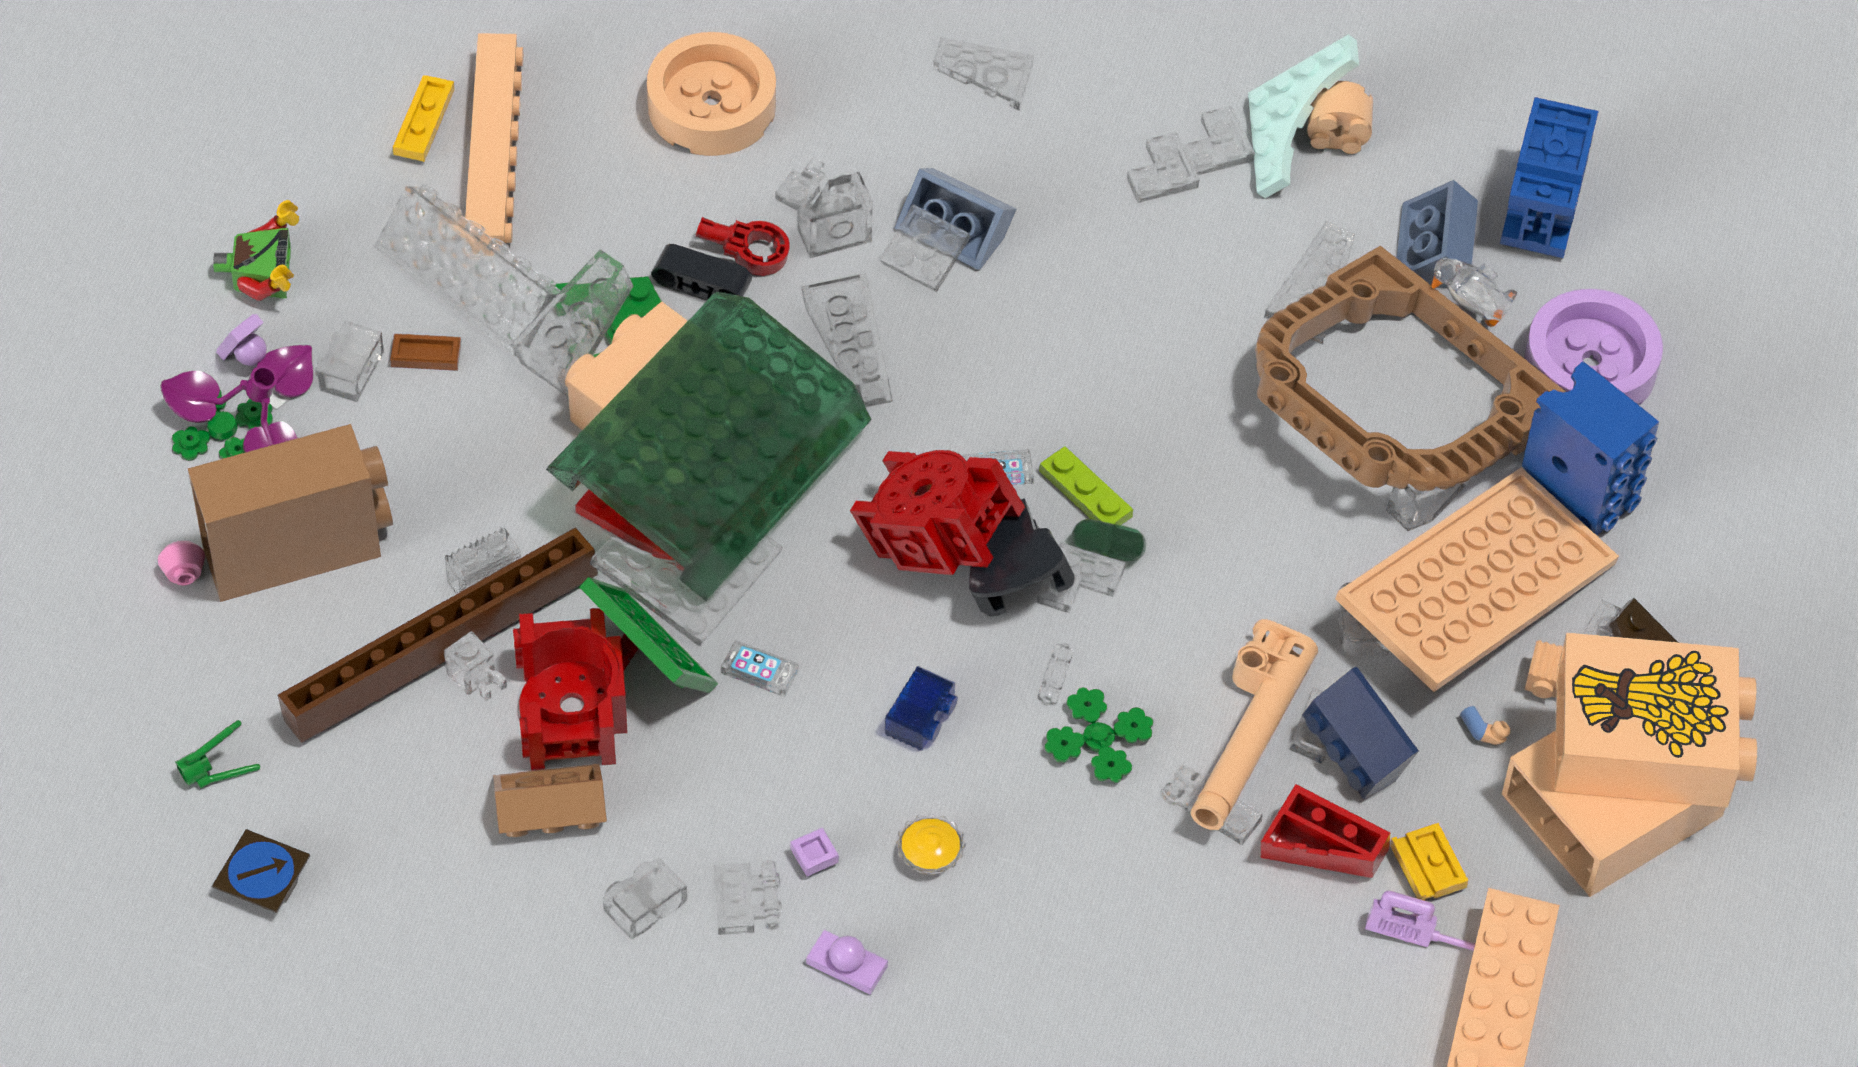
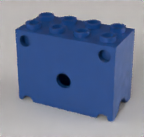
M1582 361L1574 368L1571 379L1574 382L1571 391L1559 392L1553 389L1551 392H1544L1537 398L1536 402L1540 408H1537L1533 414L1522 467L1595 535H1598L1603 530L1606 532L1611 530L1623 513L1626 511L1628 513L1632 512L1641 502L1642 497L1640 493L1647 480L1645 474L1647 467L1652 461L1650 456L1652 448L1658 439L1656 433L1659 421Z

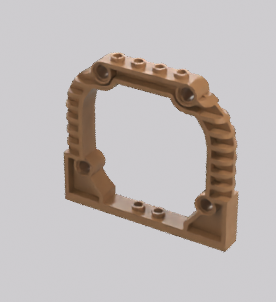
M1381 245L1330 274L1325 286L1318 287L1311 294L1301 297L1298 302H1293L1287 305L1286 309H1281L1274 313L1273 317L1268 319L1261 328L1255 348L1256 367L1260 377L1257 396L1260 401L1356 480L1372 488H1379L1387 484L1395 488L1404 489L1410 484L1419 491H1432L1435 487L1445 490L1454 487L1457 483H1465L1472 476L1483 472L1486 467H1490L1499 459L1508 456L1510 452L1515 456L1526 449L1534 411L1540 408L1536 402L1537 398L1544 392H1551L1553 389L1559 392H1566L1435 288L1433 289L1428 282ZM1412 312L1501 382L1504 387L1501 395L1494 399L1488 419L1455 441L1438 448L1407 449L1389 435L1365 431L1307 384L1305 367L1290 353L1296 347L1343 320L1355 324H1363L1371 319L1372 314L1405 317Z

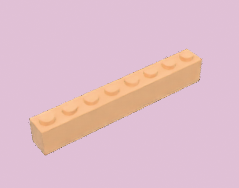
M478 33L464 228L466 256H506V243H512L513 225L508 223V217H514V197H509V192L516 190V172H511V166H517V146H512L513 141L519 140V121H514V116H520L521 101L520 96H516V91H522V72H517V66H523L524 61L523 47H517V34Z

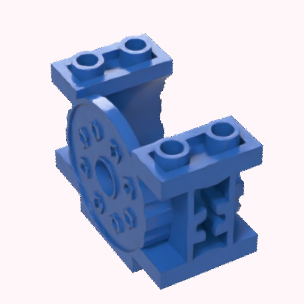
M1534 97L1509 196V209H1507L1500 244L1564 258L1599 111Z

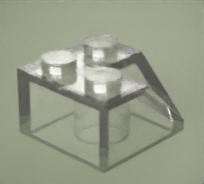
M860 172L840 175L837 178L828 180L813 204L797 209V230L810 258L872 242L873 200Z

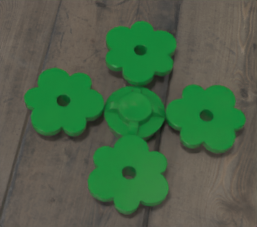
M220 390L219 395H218L217 398H221V397H222V392H221V390ZM249 398L247 403H240L237 406L239 413H237L235 418L228 412L220 411V409L226 407V402L222 405H216V414L212 420L208 421L207 431H197L196 427L189 426L185 431L179 430L172 435L174 443L172 446L173 452L181 454L185 460H193L198 454H204L208 451L207 443L210 441L211 436L219 440L227 439L225 447L219 450L220 458L224 459L245 453L243 449L244 438L240 440L232 436L236 433L238 425L248 426L249 429L262 426L261 402H254ZM270 403L268 405V425L273 421L271 414L273 408Z
M1084 687L1079 688L1077 694H1072L1067 698V706L1072 710V716L1075 719L1083 718L1086 722L1092 724L1085 728L1083 735L1077 732L1073 733V729L1069 726H1064L1061 730L1058 728L1048 730L1046 734L1048 742L1045 744V751L1053 753L1056 761L1066 762L1070 757L1078 758L1081 754L1080 748L1085 743L1090 750L1099 752L1098 756H1094L1091 760V765L1095 768V778L1100 781L1110 779L1114 783L1120 782L1122 776L1131 773L1132 764L1126 760L1127 754L1123 750L1115 752L1111 748L1115 734L1119 737H1125L1128 743H1135L1137 740L1148 741L1152 737L1151 727L1154 721L1151 717L1145 716L1143 709L1134 707L1129 712L1123 711L1118 714V722L1115 723L1113 730L1109 725L1097 722L1100 714L1107 711V704L1103 702L1104 693L1099 689L1089 691Z

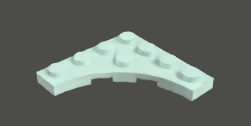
M1349 34L1248 92L1257 193L1262 197L1267 198L1290 185V170L1294 152L1291 142L1296 129L1303 128L1307 118L1314 109L1310 104L1324 87L1329 90L1339 79L1359 66L1357 40Z

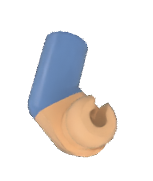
M1475 706L1467 707L1460 713L1470 733L1478 741L1499 745L1504 743L1510 734V727L1504 721H1495L1493 725L1485 723Z

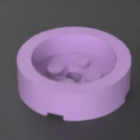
M1581 289L1558 295L1540 308L1530 327L1524 359L1568 392L1574 386V382L1571 379L1574 368L1584 359L1593 355V359L1597 360L1599 365L1590 367L1635 403L1641 405L1648 398L1655 385L1662 359L1663 343L1660 331L1652 317L1634 301L1610 291Z

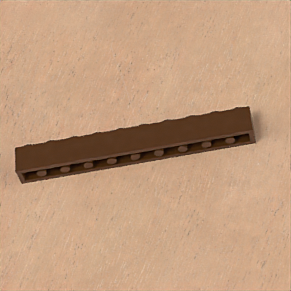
M576 527L278 694L284 722L301 743L516 622L519 620V614L531 613L581 585L588 577L593 578L597 576L595 549Z

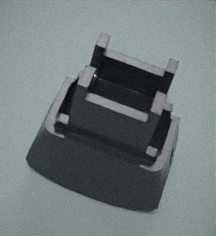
M1025 498L1021 499L1025 506L1019 517L1004 516L994 531L993 536L986 544L993 556L988 567L970 566L969 590L980 611L988 616H998L1006 613L1002 595L1022 590L1042 581L1051 574L1058 593L1074 585L1075 575L1064 553L1055 541L1051 531L1048 528H1039L1036 520L1032 518Z

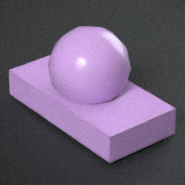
M252 314L228 334L217 348L216 353L223 361L234 353L237 361L243 365H257L258 362L265 358L267 353L264 339L255 334L264 322L257 314Z
M824 930L808 954L806 964L871 995L888 967V960L865 950L861 941L856 937L848 935L838 937Z

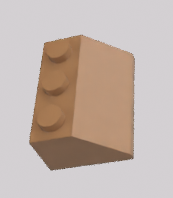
M599 764L493 775L499 834L506 833L508 837H520L527 835L528 830L542 829L544 833H556L563 831L564 826L578 825L579 829H592L599 827L600 822H607L603 779Z

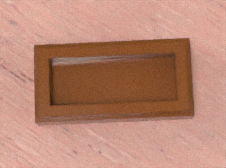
M394 333L390 359L391 367L458 371L461 337Z

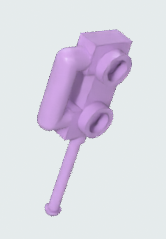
M1385 891L1381 900L1374 898L1366 920V930L1420 946L1428 947L1431 940L1445 942L1474 951L1475 947L1474 943L1443 935L1439 931L1434 930L1437 917L1433 916L1435 907L1431 902L1393 891ZM1394 907L1413 913L1411 915L1395 911Z

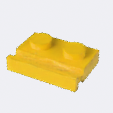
M1439 823L1408 832L1404 837L1398 839L1397 837L1391 838L1390 847L1417 899L1424 901L1431 897L1435 899L1467 888L1469 880Z

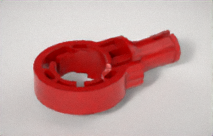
M702 217L695 236L722 245L723 249H725L724 255L734 258L737 264L745 267L751 274L761 276L771 275L781 270L786 264L790 249V242L786 233L777 225L767 221H752L746 224L736 220L734 225L727 226ZM761 239L771 243L774 239L773 248L775 253L767 256L766 262H763L762 256L754 255L748 248L753 241Z

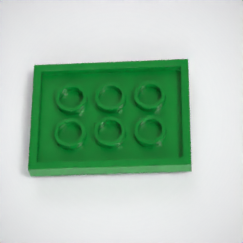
M590 577L581 584L579 588L679 688L688 687L710 693L719 684L626 589Z

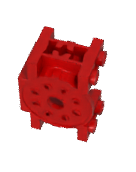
M934 450L919 455L911 452L888 451L882 462L887 468L889 475L879 486L878 492L871 502L856 500L849 511L878 558L892 559L898 570L954 575L959 565L987 568L993 556L986 544L993 536L994 531L1004 516L1019 517L1025 506L998 459L969 457L966 461L962 455L950 450Z
M600 608L590 609V619L534 623L533 613L519 614L520 628L513 629L516 669L523 668L524 682H526L519 700V720L523 758H530L531 771L545 770V760L601 756L602 765L616 764L614 734L628 733L620 636L606 637L604 612ZM573 697L580 699L584 703V707L580 711L565 712L562 710L561 704L567 698Z

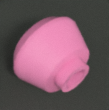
M190 541L173 542L167 545L158 556V565L169 581L182 586L192 584L199 578L205 561L204 550Z

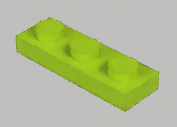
M1066 446L1040 463L1039 472L1107 535L1133 517L1134 509Z

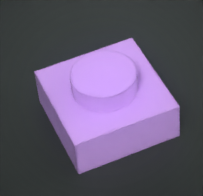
M823 828L790 842V849L806 876L839 863V855Z

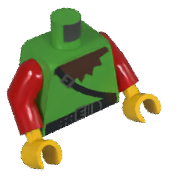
M285 200L279 204L276 212L277 215L264 225L247 233L237 234L234 237L233 253H214V272H231L234 289L257 301H261L269 296L287 298V291L291 287V283L288 280L293 278L294 274L290 271L291 242L289 228L286 227L287 224L290 226L298 224L299 216L295 213L298 207L290 200Z

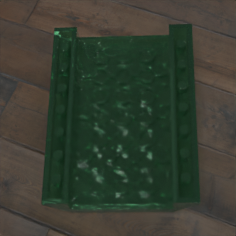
M715 292L553 460L546 470L572 492L581 483L682 565L685 569L679 580L703 600L707 601L872 419L854 383L749 297Z

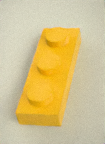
M427 75L422 76L394 142V155L425 162L454 93V81Z

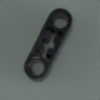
M667 244L651 271L652 278L661 286L728 308L739 306L752 281L751 273L739 264L677 244Z

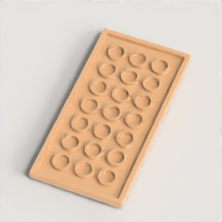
M1521 467L1340 589L1335 600L1423 683L1435 692L1614 566L1619 555Z

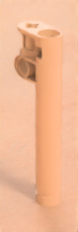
M1261 619L1255 623L1253 627L1254 637L1252 641L1247 642L1238 651L1232 675L1233 682L1237 687L1255 696L1191 809L1193 820L1198 825L1209 830H1218L1224 825L1318 654V647L1310 637L1268 619ZM1294 646L1303 650L1300 655L1293 650Z

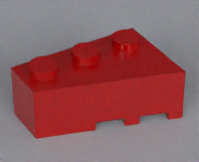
M1295 784L1261 840L1260 858L1373 878L1389 851L1391 832Z

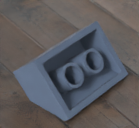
M921 168L918 170L894 228L980 270L1005 238L1017 209L934 168Z
M1452 180L1403 202L1397 259L1430 285L1434 276L1439 278L1440 274L1435 269L1438 267V271L1441 272L1439 279L1443 282V284L1438 286L1439 288L1448 287L1446 282L1453 285L1471 277L1478 200L1455 180Z

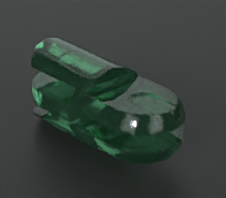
M1084 519L1078 522L1072 531L1073 542L1079 549L1117 560H1138L1144 555L1147 547L1146 539L1139 530L1110 522Z

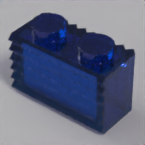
M916 666L912 676L906 682L905 687H903L902 692H900L899 697L896 698L895 703H893L892 708H890L889 713L885 717V734L893 739H898L900 742H904L906 745H911L912 748L916 747L919 751L923 750L928 740L934 742L942 727L940 722L944 714L950 716L956 707L958 696L955 695V682L920 666Z

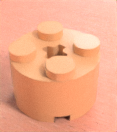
M1337 81L1329 90L1327 88L1322 89L1316 99L1310 104L1314 109L1308 117L1307 133L1311 139L1310 144L1316 149H1342L1347 154H1355L1360 152L1361 146L1371 138L1373 97L1371 94L1368 96L1365 93L1363 86L1349 81Z

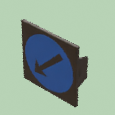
M245 829L214 881L212 888L277 913L283 902H287L296 887L298 877L310 858V854Z

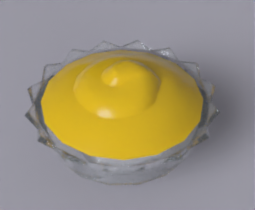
M932 813L925 817L917 815L913 821H906L904 829L898 831L899 839L895 843L899 849L898 856L904 860L905 865L911 867L916 872L926 875L941 874L956 866L958 860L964 856L963 849L966 846V843L963 841L964 832L958 830L956 822L948 821L945 816L936 817Z

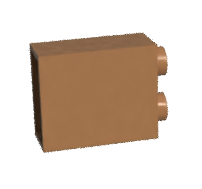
M351 424L187 468L202 548L205 552L220 602L381 557L378 529L393 526L389 502L383 488L388 486V479L380 451L377 446L360 450Z

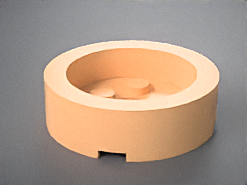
M701 32L677 39L657 54L648 70L647 101L650 121L654 129L665 141L672 146L676 143L689 148L692 154L718 156L743 150L757 142L764 135V130L770 122L774 120L776 112V76L773 65L759 47L736 35L722 32ZM710 96L711 99H717L720 102L715 105H709L704 101Z

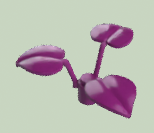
M293 345L266 353L265 358L258 362L257 367L252 370L248 381L241 380L237 387L221 398H217L220 389L216 380L211 375L201 371H187L170 379L163 380L160 385L161 392L167 405L179 417L189 422L204 423L214 418L216 405L224 404L239 392L245 390L247 396L252 401L261 402L262 427L251 428L246 433L243 441L245 453L297 439L294 430L285 422L278 421L268 425V405L274 388L281 396L290 398L299 397L309 390L314 375L311 345Z

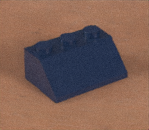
M1357 666L1349 670L1313 699L1302 715L1309 730L1317 735L1325 746L1330 759L1339 765L1347 776L1350 786L1358 791L1363 800L1396 782L1419 752Z

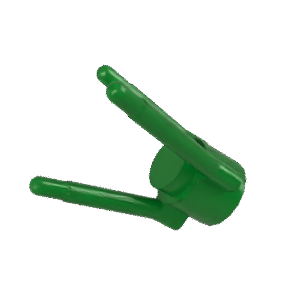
M236 720L195 752L193 751L175 761L179 773L188 786L197 782L200 789L214 782L260 770L261 766L259 764H253L209 776L207 774L208 771L212 770V766L205 754L242 725L240 720Z

